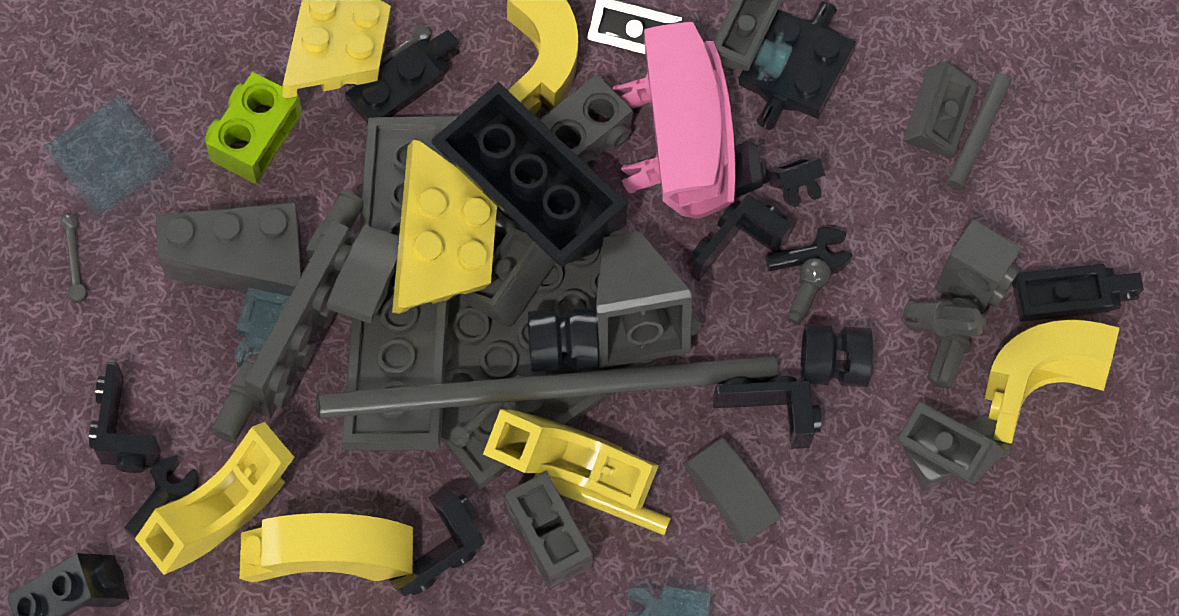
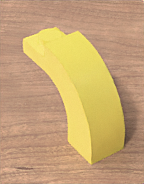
M507 0V20L530 38L539 54L532 68L508 91L533 115L537 114L542 102L552 110L564 101L572 87L576 74L578 29L575 16L567 0Z
M1061 320L1037 325L1011 339L994 360L985 399L992 401L988 419L997 421L993 439L1012 444L1022 404L1031 392L1041 386L1065 382L1104 391L1120 328L1092 321Z
M500 409L483 455L524 473L542 474L547 472L550 476L585 487L634 510L642 509L659 466L622 450L623 447L587 432L536 415Z
M265 422L251 427L230 459L211 479L187 496L156 508L135 540L163 575L197 560L250 521L269 503L285 484L281 475L292 462L294 456Z
M338 513L295 514L263 519L261 528L241 532L239 579L248 582H259L303 572L344 573L372 581H381L412 574L413 527L388 519Z

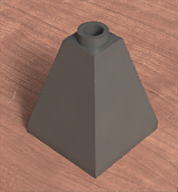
M618 230L611 233L608 237H603L596 301L599 369L690 353L692 295L690 289L640 231L631 233L628 230Z

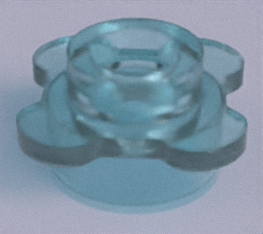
M779 32L774 42L765 40L754 63L761 66L757 76L758 80L761 81L765 74L778 79L792 50V46L781 42L784 33Z

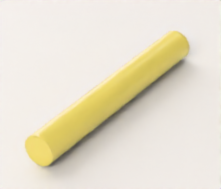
M535 473L534 478L540 475L541 473ZM549 475L560 495L665 535L671 520L670 517L642 507L641 510H634L585 487Z

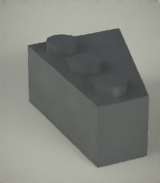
M295 203L156 215L158 259L167 279L220 290L227 288L249 293L250 296L263 299L266 296L288 301L303 274L300 222Z

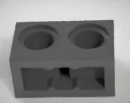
M596 74L542 117L540 121L561 141L574 142L577 147L571 150L592 169L598 161V155L608 147L611 149L618 148L628 139L631 134L633 110ZM601 114L607 116L610 120L599 123L592 120L591 117Z
M973 219L950 253L934 289L952 300L954 298H963L976 303L980 308V314L984 313L989 304L997 308L1021 268L1014 264L1021 247Z
M547 472L504 493V508L549 590L592 568L593 554Z

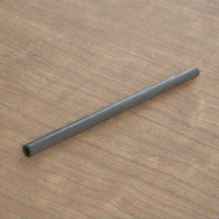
M774 356L326 393L316 395V412L318 418L321 419L723 384V382L735 378L761 381L778 377V362Z

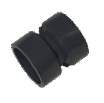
M594 308L567 309L565 315L561 317L554 310L528 311L531 372L558 370L562 363H567L571 369L598 368V341Z
M805 324L801 342V381H809L810 384L828 385L835 378L841 386L868 387L873 357L871 328L844 326L840 333H836L830 325ZM837 350L844 351V360H836Z

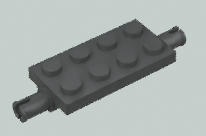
M341 190L324 222L319 223L306 247L307 257L310 261L254 363H243L229 388L230 394L211 427V432L217 437L235 444L253 410L271 419L277 407L284 408L289 402L295 383L291 381L299 367H307L316 348V343L312 341L319 328L326 329L335 315L334 311L326 309L327 302L342 266L352 248L350 230L364 206L362 199L355 194Z

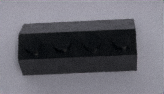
M499 82L432 139V144L560 267L594 254L602 247L603 237H608L611 233L620 230L626 225L627 202Z

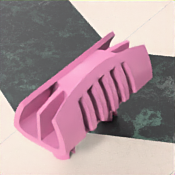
M693 22L656 26L644 30V46L648 71L646 77L622 85L618 84L612 88L631 109L651 103L657 149L655 158L631 165H623L621 171L629 177L623 179L622 182L628 193H635L637 190L661 183L662 200L681 216L700 219L720 211L734 202V133L725 75L714 41L703 42Z

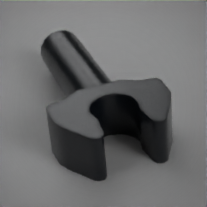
M833 227L819 228L816 239L810 246L768 253L765 255L768 271L801 266L808 259L819 258L829 265L831 274L839 273L850 263L852 253L832 255L827 252L826 246L843 243L846 232Z
M176 455L158 461L151 468L150 473L155 480V490L124 527L133 537L136 538L156 508L164 506L170 501L179 500L197 489L199 476L195 469H192L185 475L183 481L178 484L168 482L169 476L179 465Z

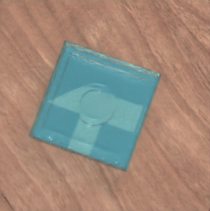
M119 97L44 146L46 153L97 217L172 167L170 160Z

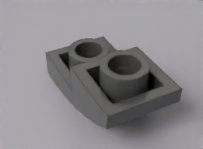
M364 225L342 266L328 299L326 309L371 324L388 294L389 281L396 271L399 236Z
M723 438L718 439L683 463L705 503L715 504L737 543H746L781 519L772 501L755 476Z

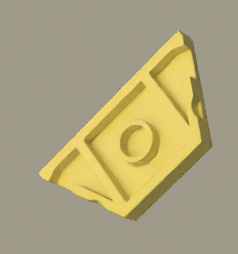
M302 0L283 81L282 97H297V89L321 85L323 91L339 89L346 84L360 85L378 81L391 6L381 0Z
M414 139L408 145L392 308V313L397 314L407 312L412 307L429 302L434 304L445 301L453 295L460 293L466 295L483 290L491 284L497 206L457 167L421 141Z

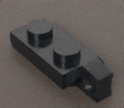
M446 30L433 38L429 43L425 39L418 41L416 44L413 43L380 67L378 81L355 85L345 92L347 102L367 124L368 118L393 117L442 81V76L449 70V65L446 62L460 53L459 41L449 30Z
M1104 264L1021 272L1016 275L1012 282L1019 322L1107 313L1120 309L1122 301L1139 299V295L1144 291L1141 273L1115 275L1114 268H1105Z

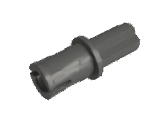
M954 298L951 301L955 306L976 308L980 311L979 306L970 300ZM951 334L949 337H939L936 335L935 343L938 346L927 375L928 380L933 386L949 389L954 385L963 355L969 353L971 349V344L968 341L970 336Z
M914 300L907 303L903 311V317L917 319V321H903L908 329L933 331L939 337H949L951 334L979 336L983 333V325L987 323L986 316L980 314L978 309L958 307L948 300L939 301L936 304Z

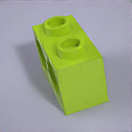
M252 72L244 85L240 83L233 90L228 103L229 108L221 120L215 119L208 128L205 142L211 162L258 184L303 114L299 95L297 94V97L292 98L282 97V86ZM261 105H269L272 107L269 111L264 113H256L253 111L256 107ZM238 140L249 142L240 149L230 147L232 143Z

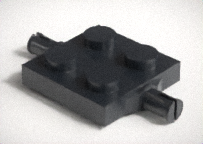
M826 1L820 2L819 8L811 21L802 20L778 10L750 70H742L739 76V86L758 94L767 102L756 120L761 127L764 128L766 124V129L772 130L782 110L799 111L819 119L850 61L856 45V41L834 33L827 28L832 17L837 12L833 4L830 3L827 8Z

